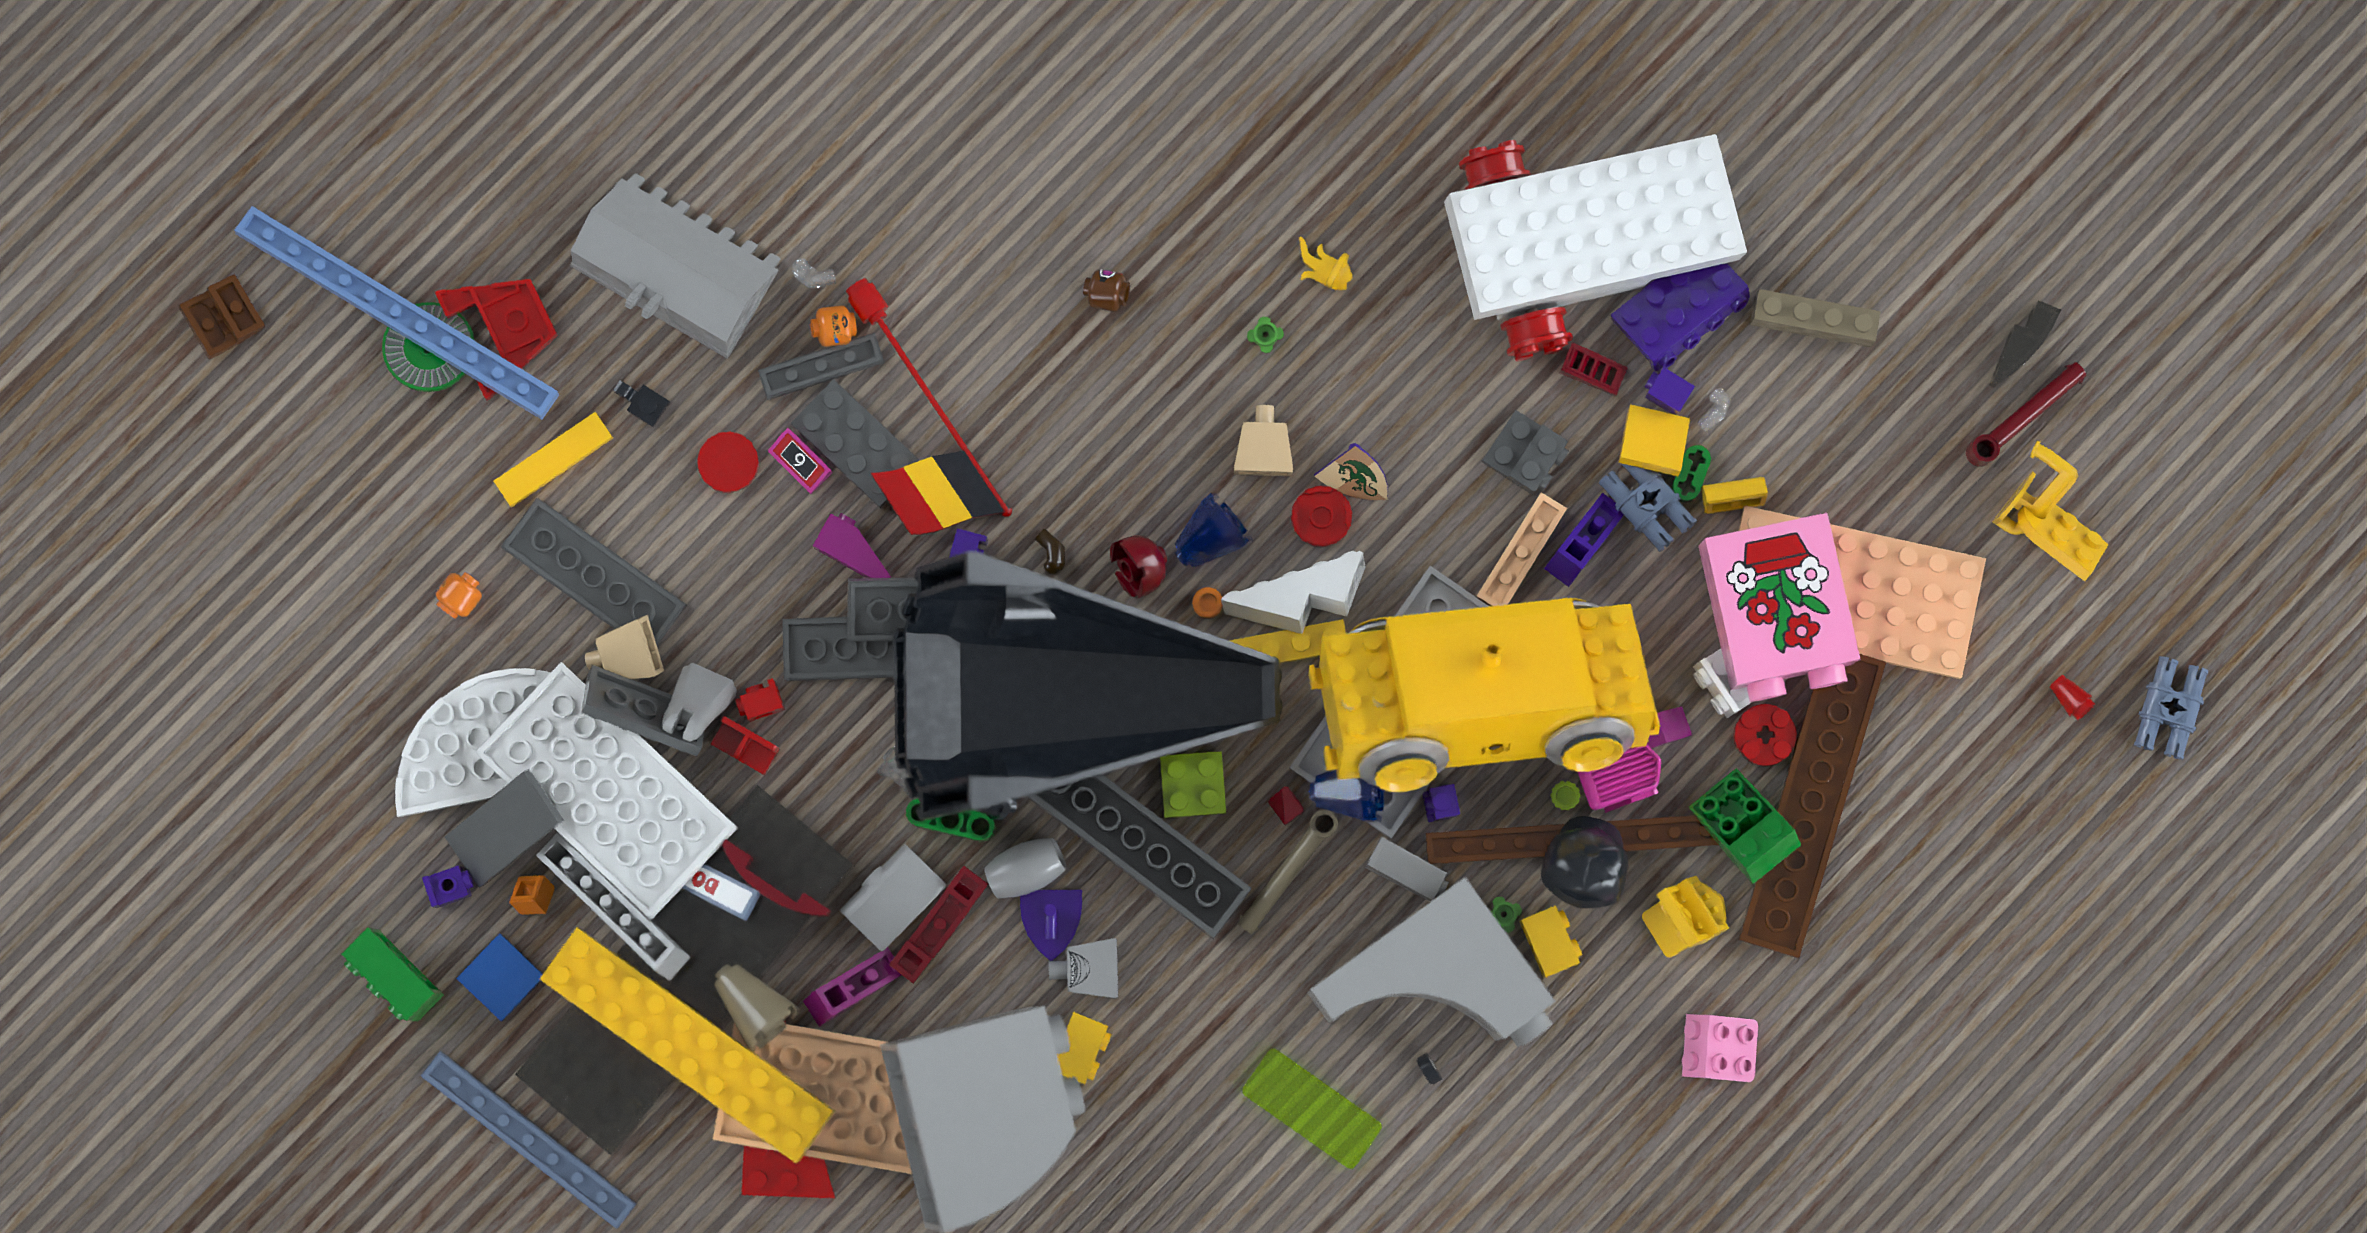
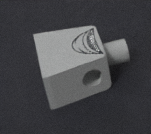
M1117 938L1067 947V961H1049V980L1067 979L1068 992L1118 999Z

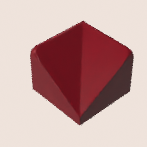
M1288 786L1283 787L1268 801L1285 826L1304 812V807Z

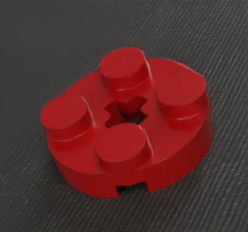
M1759 704L1748 709L1738 719L1733 731V740L1738 752L1750 763L1757 766H1772L1788 757L1795 746L1797 736L1795 724L1789 713L1771 704ZM1762 727H1768V731L1773 732V738L1768 740V744H1763V740L1756 736L1757 732L1762 731Z

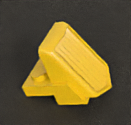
M1697 876L1686 878L1677 885L1667 887L1656 895L1660 901L1642 914L1644 923L1666 957L1676 956L1687 948L1706 943L1729 929L1726 924L1727 917L1724 897L1707 884L1700 882Z

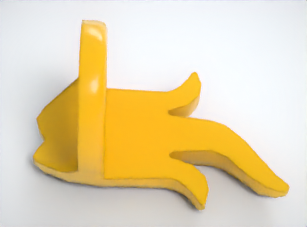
M1299 237L1302 259L1305 265L1312 270L1303 272L1300 280L1311 278L1333 290H1346L1347 283L1352 280V273L1347 263L1349 255L1343 253L1337 260L1325 254L1322 244H1320L1317 248V256L1319 258L1317 259L1310 255L1305 240Z

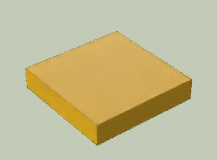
M1630 404L1618 463L1679 476L1690 418Z

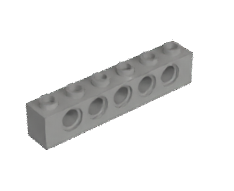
M558 832L536 855L643 960L668 980H671L691 958L668 934L640 911Z

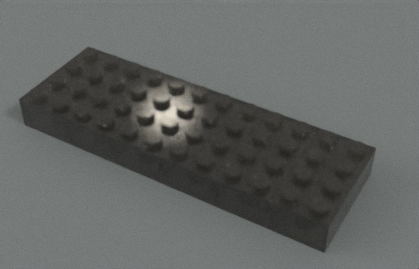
M758 785L729 818L737 829L727 840L754 858L748 870L795 902L799 900L804 892L824 905L855 868V865ZM723 845L705 862V865L753 888L735 869ZM681 888L652 919L691 957L672 979L668 980L656 972L626 942L616 954L721 1028L731 1015L714 986L718 980L715 977L717 972L727 964H730L732 967L738 964L761 980L814 916L787 909L761 894L747 921H744ZM573 1004L515 1074L609 1155H615L678 1080L677 1077L575 1004Z

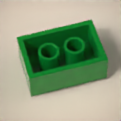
M368 927L341 954L347 960L344 963L346 968L356 977L358 975L362 978L364 977L369 982L366 985L368 990L378 999L380 997L384 1000L386 999L391 1004L388 1009L400 1021L404 1019L405 1021L418 1022L444 996L379 929Z

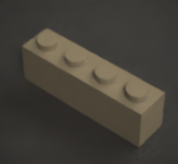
M1759 289L1754 297L1750 325L1871 347L1876 341L1881 311Z

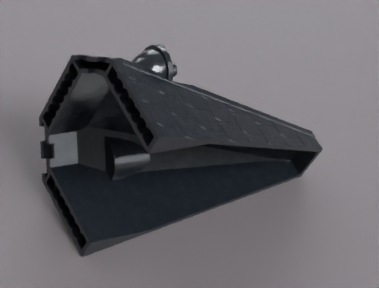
M967 551L917 567L914 576L915 580L918 581L917 592L908 594L902 611L904 616H908L905 627L897 628L894 635L895 762L898 769H906L909 777L905 778L904 783L910 797L918 798L921 806L917 808L920 819H935L976 810L986 814L991 820H1003L1008 813L1016 811L1017 798L1280 722V715L1283 710V704L1280 699L1282 671L1279 668L1278 658L1090 593L1061 581L1050 579L979 552Z

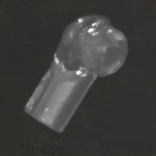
M1717 388L1709 396L1715 406L1698 421L1700 427L1707 433L1726 416L1731 397L1722 388Z

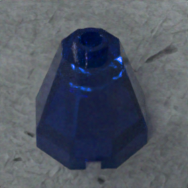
M1210 493L1200 502L1174 543L1178 549L1174 553L1185 567L1189 564L1193 568L1244 549L1253 541L1251 536H1243L1248 530L1225 502L1220 506L1215 502L1220 498L1216 493Z
M1336 770L1316 775L1315 782L1310 783V800L1315 801L1316 807L1369 823L1382 821V816L1377 815V811H1384V790L1380 787L1367 783L1361 777L1338 780Z

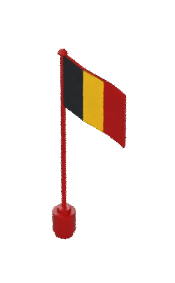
M863 278L851 285L846 290L849 296L847 300L862 323L879 324L962 449L959 452L931 456L896 470L870 473L910 535L934 533L972 518L1002 513L1003 517L1011 516L1012 508L1008 509L883 321L887 316L885 311L889 306L873 282L869 283L866 278Z

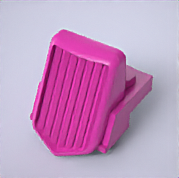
M1646 745L1629 748L1622 754L1619 760L1605 768L1594 771H1577L1590 808L1593 810L1604 808L1605 813L1658 794L1656 787L1660 779L1661 758Z

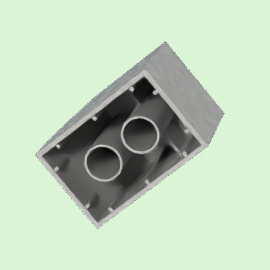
M1045 1006L1023 1007L880 1044L925 1228L945 1233L975 1223L1001 1210L1020 1197L1050 1169L1074 1136L1076 1130L1072 1116L1085 1113L1084 1099L1079 1082L1075 1076L1070 1078L1062 1076L1057 1054L1069 1052V1039L1061 1015L1051 1017L1047 1015Z

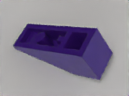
M1602 492L1544 569L1569 587L1624 516L1621 511L1616 510V502Z

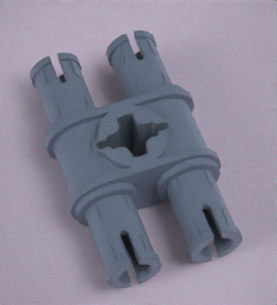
M1622 464L1623 468L1639 483L1636 490H1629L1614 470L1608 473L1609 476L1605 475L1599 481V485L1614 499L1616 510L1621 511L1635 527L1634 530L1639 533L1643 532L1657 548L1658 552H1661L1665 549L1664 547L1667 548L1674 541V538L1656 520L1660 514H1666L1682 534L1688 531L1687 528H1692L1697 520L1679 502L1681 500L1678 493L1675 494L1661 478L1662 474L1660 472ZM1655 498L1653 504L1648 503L1641 506L1643 499L1649 501Z
M2159 656L2153 682H2149L2146 686V689H2148L2142 711H2139L2138 714L2141 724L2134 746L2139 748L2144 746L2143 749L2153 751L2159 726L2166 724L2171 728V733L2164 755L2168 757L2172 755L2175 759L2183 760L2189 735L2196 731L2195 722L2200 705L2204 703L2201 693L2208 670L2204 668L2198 670V666L2189 665L2183 691L2177 692L2171 688V684L2179 662L2174 659L2170 661L2168 657ZM2173 701V707L2177 708L2178 711L2169 715V709L2162 704H2168Z

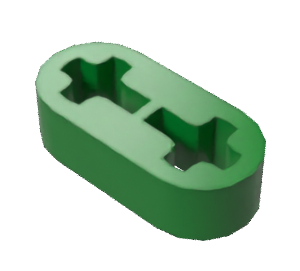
M1693 445L1684 453L1681 472L1679 476H1675L1671 488L1675 494L1678 493L1680 495V502H1691L1698 496L1711 462L1710 452L1704 446ZM1696 452L1701 453V459L1705 462L1704 464L1700 463L1696 467L1695 472L1690 470L1692 460L1688 456H1694ZM1687 476L1693 477L1690 487L1694 489V493L1689 492L1686 496L1682 495V489L1678 487V483L1683 484Z

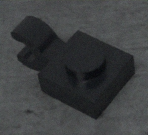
M619 380L613 389L614 393L631 403L627 412L653 428L670 403L669 400L645 385L637 392Z

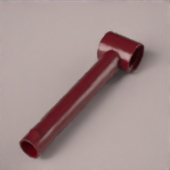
M2077 362L2065 365L2066 369L2057 378L2053 379L1989 434L1980 435L1973 440L1966 449L1968 461L1974 466L1982 467L1996 459L2003 445L2077 383L2082 384L2084 377L2087 376L2083 367ZM1977 444H1984L1988 447L1989 457L1985 458L1978 454Z

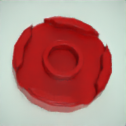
M731 431L720 432L708 438L700 448L697 458L698 471L704 482L715 491L723 493H734L745 489L756 478L759 469L758 453L752 442L742 434Z
M1318 485L1306 489L1296 499L1292 507L1291 522L1294 532L1303 542L1314 547L1325 548L1337 544L1346 536L1351 527L1352 510L1349 501L1342 493L1330 486Z

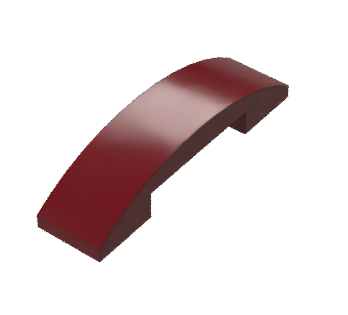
M725 840L722 844L729 860L738 873L763 896L787 909L806 915L828 917L832 912L804 892L797 902L793 901L748 870L754 860L753 857L728 840Z
M963 865L945 889L944 894L910 939L902 946L889 966L914 984L943 948L989 884Z

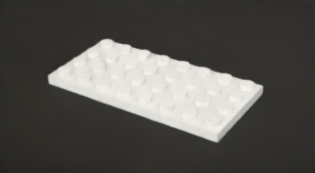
M561 662L475 753L507 784L523 771L530 769L564 819L555 829L640 911L652 920L721 847L724 841L736 831L737 827L639 734L623 730L615 725L581 713L586 684Z

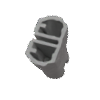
M695 663L684 666L663 717V730L672 734L680 723L686 726L683 739L689 742L696 740L736 697L737 689L734 686L733 680Z

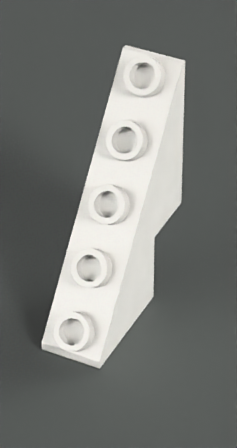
M1350 551L1343 554L1340 558L1328 562H1317L1312 567L1298 572H1288L1281 578L1269 582L1261 581L1253 587L1242 591H1231L1221 599L1224 613L1300 634L1304 631L1312 608L1347 616L1365 569L1363 552Z

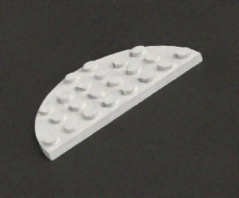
M529 668L493 671L463 682L443 698L438 699L416 724L402 752L398 778H396L395 784L397 817L491 799L503 789L507 783L475 752L551 672Z

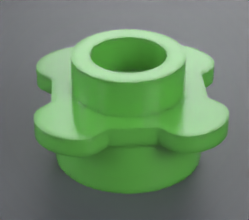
M1268 317L1259 318L1255 328L1247 333V339L1260 346L1263 353H1270L1275 342L1281 340L1284 336L1282 328H1276ZM1264 332H1267L1268 337L1265 338L1262 336V334Z
M1496 897L1493 900L1494 906L1491 914L1505 932H1512L1515 929L1514 922L1517 916L1522 913V908L1517 903L1511 904L1506 902L1503 897ZM1503 911L1507 913L1506 917L1501 916Z

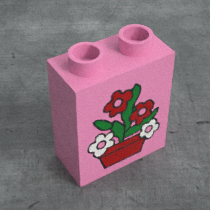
M1827 513L1705 538L1698 546L1730 690L1747 687L1750 702L1786 695L1784 679L1807 674L1811 689L1847 682L1844 666L1852 665L1860 660V655Z

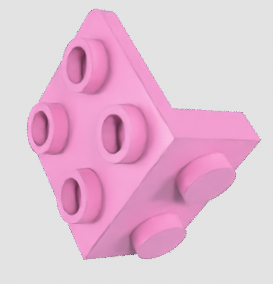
M1686 1014L1682 1077L1752 1082L1755 1077L1757 1021L1714 1015Z

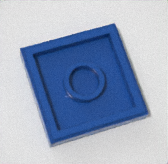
M499 933L456 979L503 1022L541 982L540 977L543 973L509 940Z

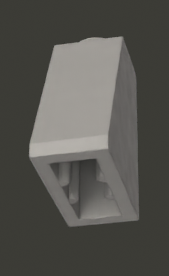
M1383 837L1378 841L1365 867L1430 902L1434 900L1435 896L1438 897L1444 893L1449 883L1444 880L1446 872Z

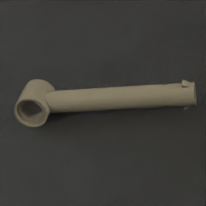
M1320 810L1312 816L1310 828L1244 915H1240L1237 924L1252 935L1255 931L1259 930L1258 926L1265 918V915L1269 913L1322 841L1337 831L1338 819L1333 812ZM1320 815L1331 817L1333 820L1331 831L1327 833L1319 832L1315 827L1316 818Z

